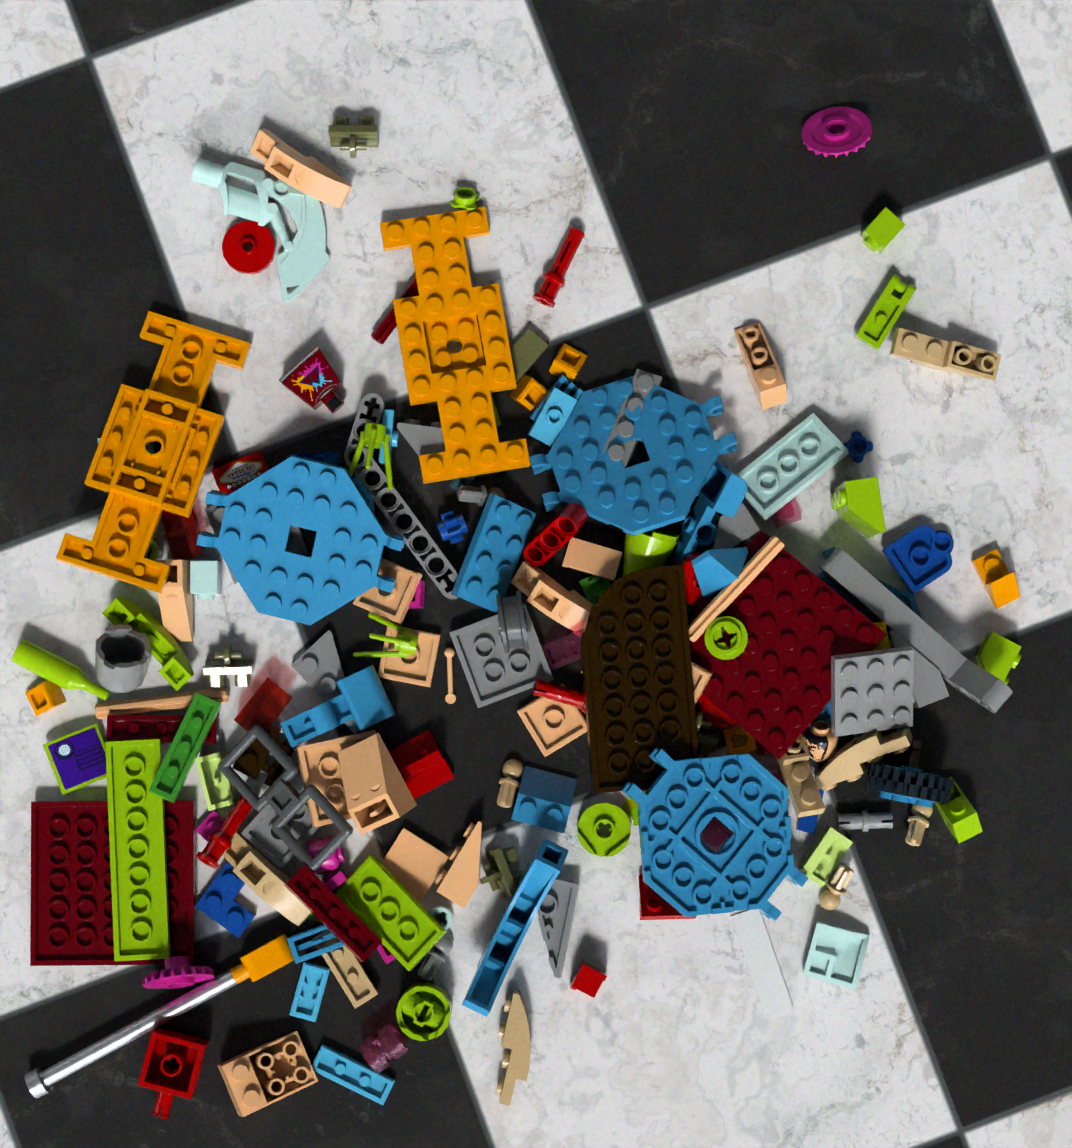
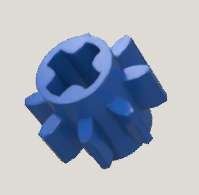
M453 510L441 514L442 520L436 522L442 540L450 539L451 544L464 540L462 534L467 533L468 529L462 514L454 515Z

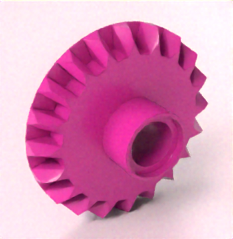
M832 107L821 110L812 115L802 128L803 143L807 145L808 150H814L815 155L823 153L825 158L829 155H834L836 158L841 154L847 156L850 151L857 152L859 147H865L866 141L870 140L872 133V124L868 116L860 110L850 107Z
M175 956L164 959L165 969L154 971L143 977L142 985L144 988L150 989L183 988L210 981L215 976L212 968L207 966H189L188 956Z

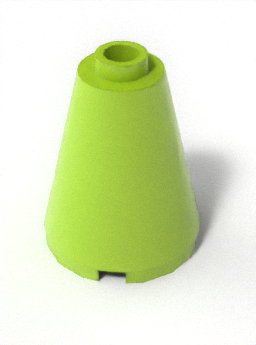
M659 528L635 536L626 533L622 577L637 570L663 566L676 546L679 535L665 528H662V530Z

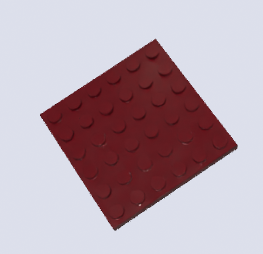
M762 530L747 546L748 555L743 567L770 539ZM782 548L719 616L734 617L745 626L749 642L744 652L735 659L722 660L716 658L706 647L705 632L695 642L690 640L689 642L691 661L713 673L702 694L776 758L781 760L831 701V656L874 651L887 634ZM721 590L708 598H704L688 616V626ZM723 628L724 637L716 643L724 642L731 649L730 640L737 634H728Z
M164 800L171 957L188 956L189 965H194L195 800H176L175 803ZM108 801L31 802L30 966L165 965L164 959L114 961Z

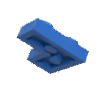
M227 862L195 907L240 938L256 915L235 900L245 883L232 871L234 867Z

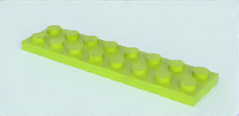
M161 739L105 742L114 961L170 958L164 799L149 793L151 784L163 762Z

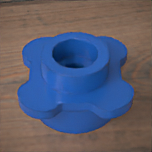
M854 431L848 442L843 443L855 463H861L864 455L873 450V443L863 437L859 431ZM855 445H859L860 448L858 450L855 449Z

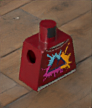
M317 346L279 379L285 388L314 410L324 403L334 414L344 405L343 400L335 393L343 385Z

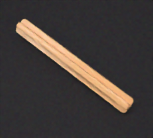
M772 536L742 568L739 578L724 587L688 626L690 641L695 642L706 631L709 624L723 613L782 550L784 543L777 536Z
M226 687L97 703L95 704V715L97 719L107 718V715H136L189 708L196 692L219 703H227L229 694Z

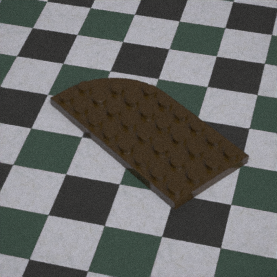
M683 565L651 567L631 572L612 583L597 598L588 613L582 631L581 664L593 794L621 791L627 782L634 783L640 789L650 788L664 770L662 766L649 757L654 748L662 749L673 760L699 758Z

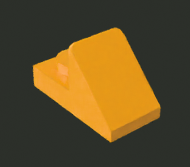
M998 549L971 561L995 609L1021 597L1014 571L1009 573Z

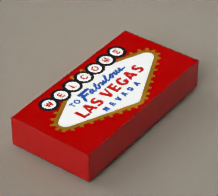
M260 450L211 471L219 491L228 494L269 470L263 452Z

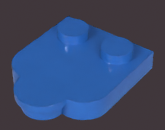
M921 525L882 549V552L909 593L914 594L949 571L952 566L950 553L953 550L954 541L952 536L946 531H934L930 526Z

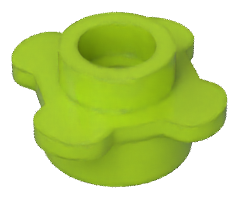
M459 187L455 190L454 199L450 201V205L460 210L476 209L475 203L479 201L480 196L471 187Z

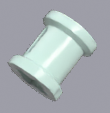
M439 904L434 906L430 913L435 919V912L437 914H440L442 911L446 913L445 919L448 922L442 921L440 924L447 930L453 921L452 910L446 905Z

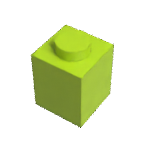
M885 207L862 233L863 243L871 251L875 252L877 250L881 254L906 224Z

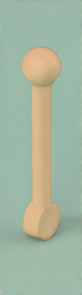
M450 647L444 651V655L447 657L448 694L445 700L448 704H453L456 701V696L453 694L452 657L455 651Z

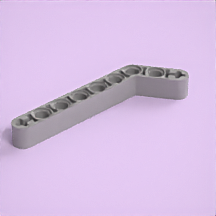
M376 393L366 394L360 401L344 454V459L349 467L351 465L350 457L356 451L360 440L358 436L359 429L365 426L366 423H374L369 419H362L363 416L369 417L370 410L367 404H372L373 401H376L380 408L379 410L374 409L371 417L373 420H376L375 424L382 425L383 411L386 410V406L381 396ZM364 444L362 450L364 460L362 463L357 464L354 471L355 476L360 479L373 495L375 503L400 536L406 537L405 544L441 593L448 599H458V597L451 595L452 591L446 592L448 585L444 579L440 583L437 581L438 578L445 576L451 570L452 574L447 576L455 583L458 573L394 486L392 490L388 489L386 475L372 458L369 469L365 467L368 447ZM372 472L380 475V482L375 486H370L366 483L367 476ZM393 494L396 496V503L393 507L386 508L382 505V499L385 495ZM403 515L412 518V525L408 529H400L398 527V520ZM418 537H425L428 540V546L423 551L414 549L413 543ZM435 558L442 559L444 562V568L439 573H434L429 568L430 562Z
M837 547L820 566L821 571L877 621H885L888 630L895 631L940 671L943 679L967 697L995 714L1013 694V691L1004 682L964 657L841 548Z

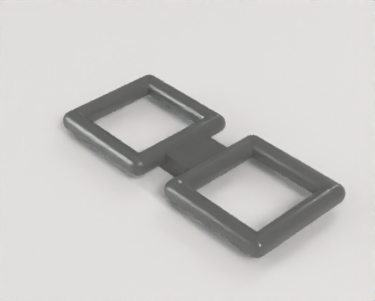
M254 725L219 762L218 769L256 811H262L268 804L276 811L279 816L272 823V829L312 872L316 871L353 833V827L315 785H308L299 794L289 783L298 773V766L260 725ZM256 738L285 769L260 797L253 792L231 767ZM310 798L340 829L314 858L285 827Z

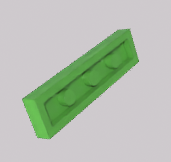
M196 692L151 784L149 793L175 803L222 706L221 703Z

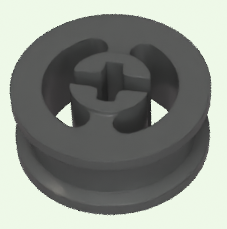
M516 591V595L508 597L496 594L497 614L504 652L509 653V649L524 647L525 651L529 650L525 609L522 605L521 591Z

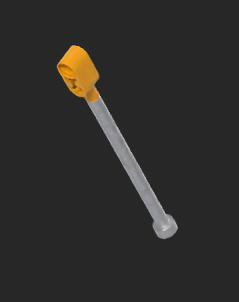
M286 933L240 958L242 963L64 1060L43 1071L37 1067L26 1073L24 1078L29 1091L37 1099L50 1092V1085L248 978L255 982L292 962L294 957L287 941Z

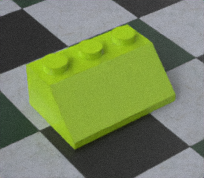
M877 477L844 481L834 489V494L830 495L831 506L833 510H837V515L867 538H873L886 531Z

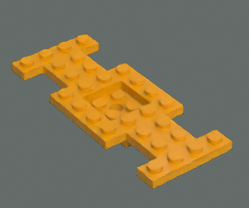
M485 207L380 223L384 251L411 247L419 296L393 299L410 406L437 402L445 452L419 456L423 484L530 467L526 438L499 443L491 393L517 388L499 283L472 287L464 239L487 236L490 233ZM450 341L460 342L462 345L461 351L458 353L449 352L447 344Z
M148 311L140 337L141 339L163 345L161 356L148 389L143 391L121 384L84 482L86 486L109 493L92 541L65 533L56 559L69 565L162 594L171 568L169 565L147 559L149 547L163 510L187 518L190 517L225 420L222 415L200 409L216 364L220 363L243 371L251 349V343ZM153 441H157L162 445L161 450L155 454L146 451L147 445Z

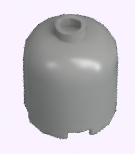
M115 625L106 628L105 633L96 640L95 644L96 678L104 688L115 693H127L137 689L142 685L147 674L150 658V641L144 632L141 635L139 632L131 630L132 626Z

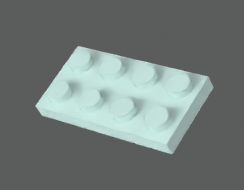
M812 413L738 473L747 484V493L744 498L766 521L849 454L848 449Z

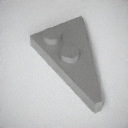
M328 630L291 664L325 702L341 695L335 682L345 678L333 633ZM353 719L345 722L354 734L358 732Z
M556 878L537 912L543 940L546 942L549 954L548 959L555 977L561 978L580 883Z

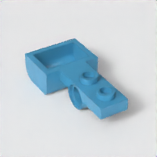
M717 460L713 464L698 494L699 498L692 512L683 521L682 531L679 534L677 544L669 556L676 565L686 560L684 557L694 553L699 544L709 545L715 540L717 529L711 523L715 512L733 517L747 493L745 480L724 462ZM705 525L704 530L697 534L698 529Z
M371 665L335 682L341 695L281 722L280 726L290 747L297 746L352 719L357 730L361 731L395 715L396 713L374 666Z

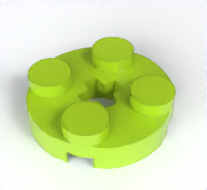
M608 802L593 804L580 816L577 824L578 838L581 845L589 853L600 857L614 856L621 852L628 844L631 834L630 820L626 813L616 805ZM601 822L604 825L609 823L612 826L609 829L610 835L607 837L604 834L600 836L597 834L599 830L598 824Z

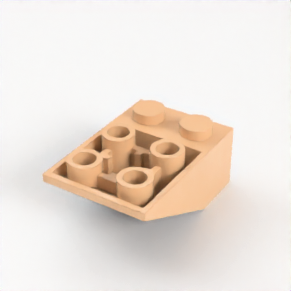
M379 733L338 752L347 809L361 835L400 818L417 806Z
M297 1031L246 1051L217 1065L237 1114L241 1117H245L318 1082Z

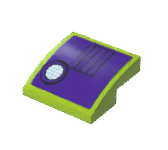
M97 723L43 744L62 795L107 778L106 748Z

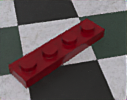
M107 715L106 742L161 739L162 744H171L185 715ZM217 716L203 744H217Z
M303 865L284 884L361 962H364L382 943L306 865Z

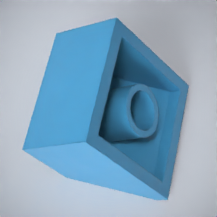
M525 766L511 820L564 833L577 779Z

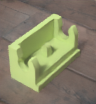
M226 751L198 757L195 760L209 811L236 804L238 801L235 787L218 769V764L226 756Z
M826 826L798 870L823 887L853 842L832 827Z

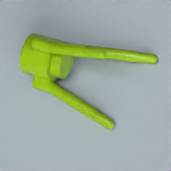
M366 423L364 431L360 433V440L348 472L353 476L364 444L368 447L365 464L367 469L371 467L374 448L380 449L381 444H383L388 489L392 490L390 435L386 434L387 427L381 424Z
M368 613L369 618L401 632L397 633L396 637L370 633L369 637L394 643V649L399 651L354 652V657L408 658V654L415 656L419 634H414L413 629L400 626L374 613Z

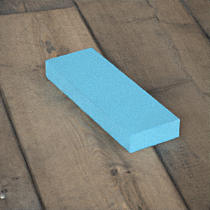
M322 1044L312 1064L314 1072L381 1105H384L396 1080L325 1044Z

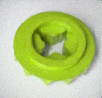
M730 616L715 619L709 624L705 632V644L708 651L716 658L722 660L735 659L744 652L749 642L745 626L741 621ZM723 628L728 634H737L730 640L731 649L724 642L716 643L724 637Z

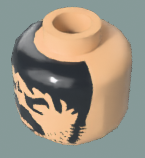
M818 720L813 722L803 733L810 753V759L813 761L824 762L836 754L839 736L835 737L831 733L830 723Z

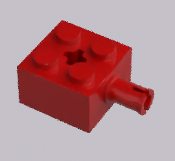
M160 1027L152 1031L138 1086L158 1091L152 1111L153 1116L158 1117L161 1113L160 1118L168 1119L174 1095L191 1100L196 1094L209 1040ZM172 1058H176V1062L179 1063L176 1068L172 1067L173 1064L170 1062Z

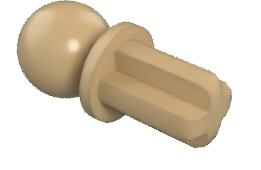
M516 759L506 761L502 767V773L505 778L499 779L501 787L497 798V805L503 808L512 807L516 789L520 788V783L516 780L523 775L524 768L522 763Z
M912 804L911 812L913 816L908 817L907 820L909 827L905 842L911 846H920L925 828L929 827V822L926 819L931 816L933 806L930 808Z
M845 864L839 865L833 878L827 881L826 886L829 889L822 891L819 896V903L825 910H834L840 905V895L846 894V886L854 873L849 866Z

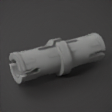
M861 810L860 813H837L836 815L838 831L861 829L862 832H868L869 829L893 828L891 811L868 813L867 810Z

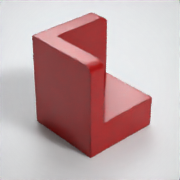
M582 960L570 983V988L573 990L578 989L594 998L602 982L606 980L607 974Z

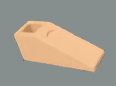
M760 322L734 330L761 409L764 410L786 403V383Z
M156 560V562L169 565L171 568L162 594L157 592L163 627L176 642L193 641V594L190 593V560Z
M478 820L476 825L472 822L470 823L463 837L467 838L462 848L459 846L455 848L449 858L453 862L449 871L443 869L435 882L439 885L436 892L462 908H465L479 884L482 821Z

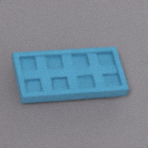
M490 493L451 595L497 613L496 594H501L502 597H505L537 513Z

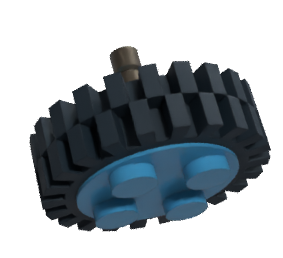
M912 740L907 766L901 765V768L869 763L865 788L877 790L880 792V798L932 808L933 803L937 802L949 804L954 780L924 773L923 769H918L922 741Z

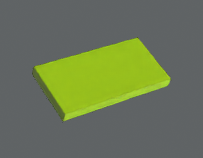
M370 854L334 893L382 941V944L408 971H411L447 932L374 854Z

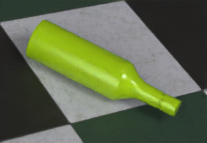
M25 638L19 643L12 657L13 663L66 690H85L107 701L111 694V691L89 680L80 666Z

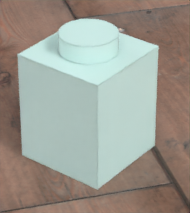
M190 561V593L197 595V599L212 600L214 595L221 594V562Z

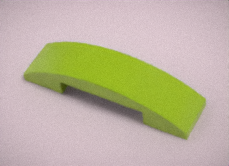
M118 596L102 612L114 626L130 625L132 626L131 630L137 631L141 635L144 632L150 641V653L163 666L158 672L176 691L194 675L193 669L179 644L145 610L133 602Z

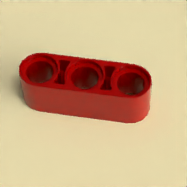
M570 503L564 507L531 539L523 550L524 559L533 566L544 564L575 536L587 519L586 510L577 503Z

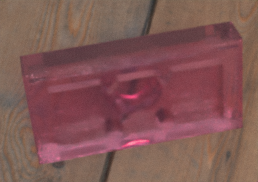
M583 629L541 645L550 670L581 659Z

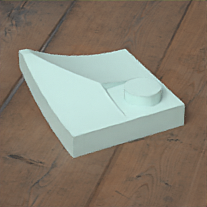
M817 921L803 975L856 990L870 934Z

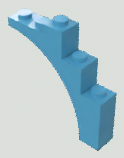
M545 838L543 839L525 868L515 893L503 911L495 932L485 946L475 975L463 1000V1006L486 1017L488 1016L511 963L538 909L560 873L569 850Z

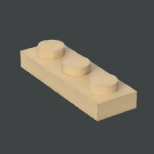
M327 929L319 935L315 936L313 939L327 935L331 932ZM335 937L316 944L318 949H321L340 940ZM346 946L322 954L355 1009L379 994L358 958Z

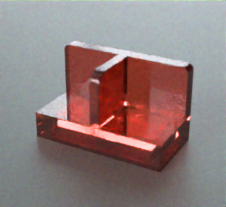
M192 509L189 518L168 511L162 512L161 517L166 531L164 536L169 542L173 559L192 560L205 556V548L196 545L200 530L194 510Z
M267 677L235 717L234 721L247 731L258 724L267 732L275 720L279 719V715L290 703L292 696L278 686L279 684L276 681Z

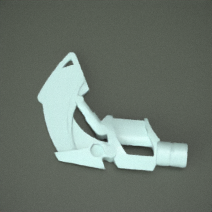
M197 158L192 181L218 189L223 201L224 215L227 216V213L249 219L258 222L260 226H265L271 221L284 247V252L276 256L282 298L285 302H290L313 281L329 262L330 257L326 253L325 221L320 201L288 185L279 178H277V182L266 178L262 170L232 161L224 166ZM227 175L253 182L257 194L226 185ZM268 199H273L282 205L293 218L297 233L292 242L285 229L286 225L277 204L268 203ZM298 286L290 294L287 292V288Z

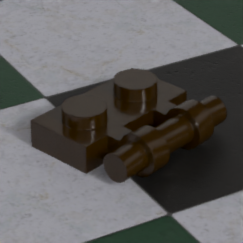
M255 719L253 726L256 724L260 725L289 757H292L295 750L293 747H290L287 739L285 738L284 743L276 741L281 731ZM257 738L241 754L232 767L258 780L261 771L268 773L264 782L268 786H271L284 772L282 771L283 766L276 759L273 765L266 763L270 752Z

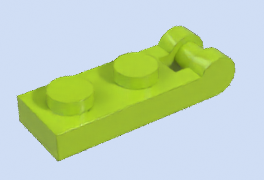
M893 274L855 335L857 339L877 351L917 289L912 284L907 285L900 280L901 277ZM894 289L903 294L900 299L891 295Z

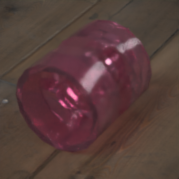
M390 1022L377 1030L376 1037L369 1036L358 1045L367 1063L378 1074L391 1065L392 1058L398 1060L410 1051L402 1035Z

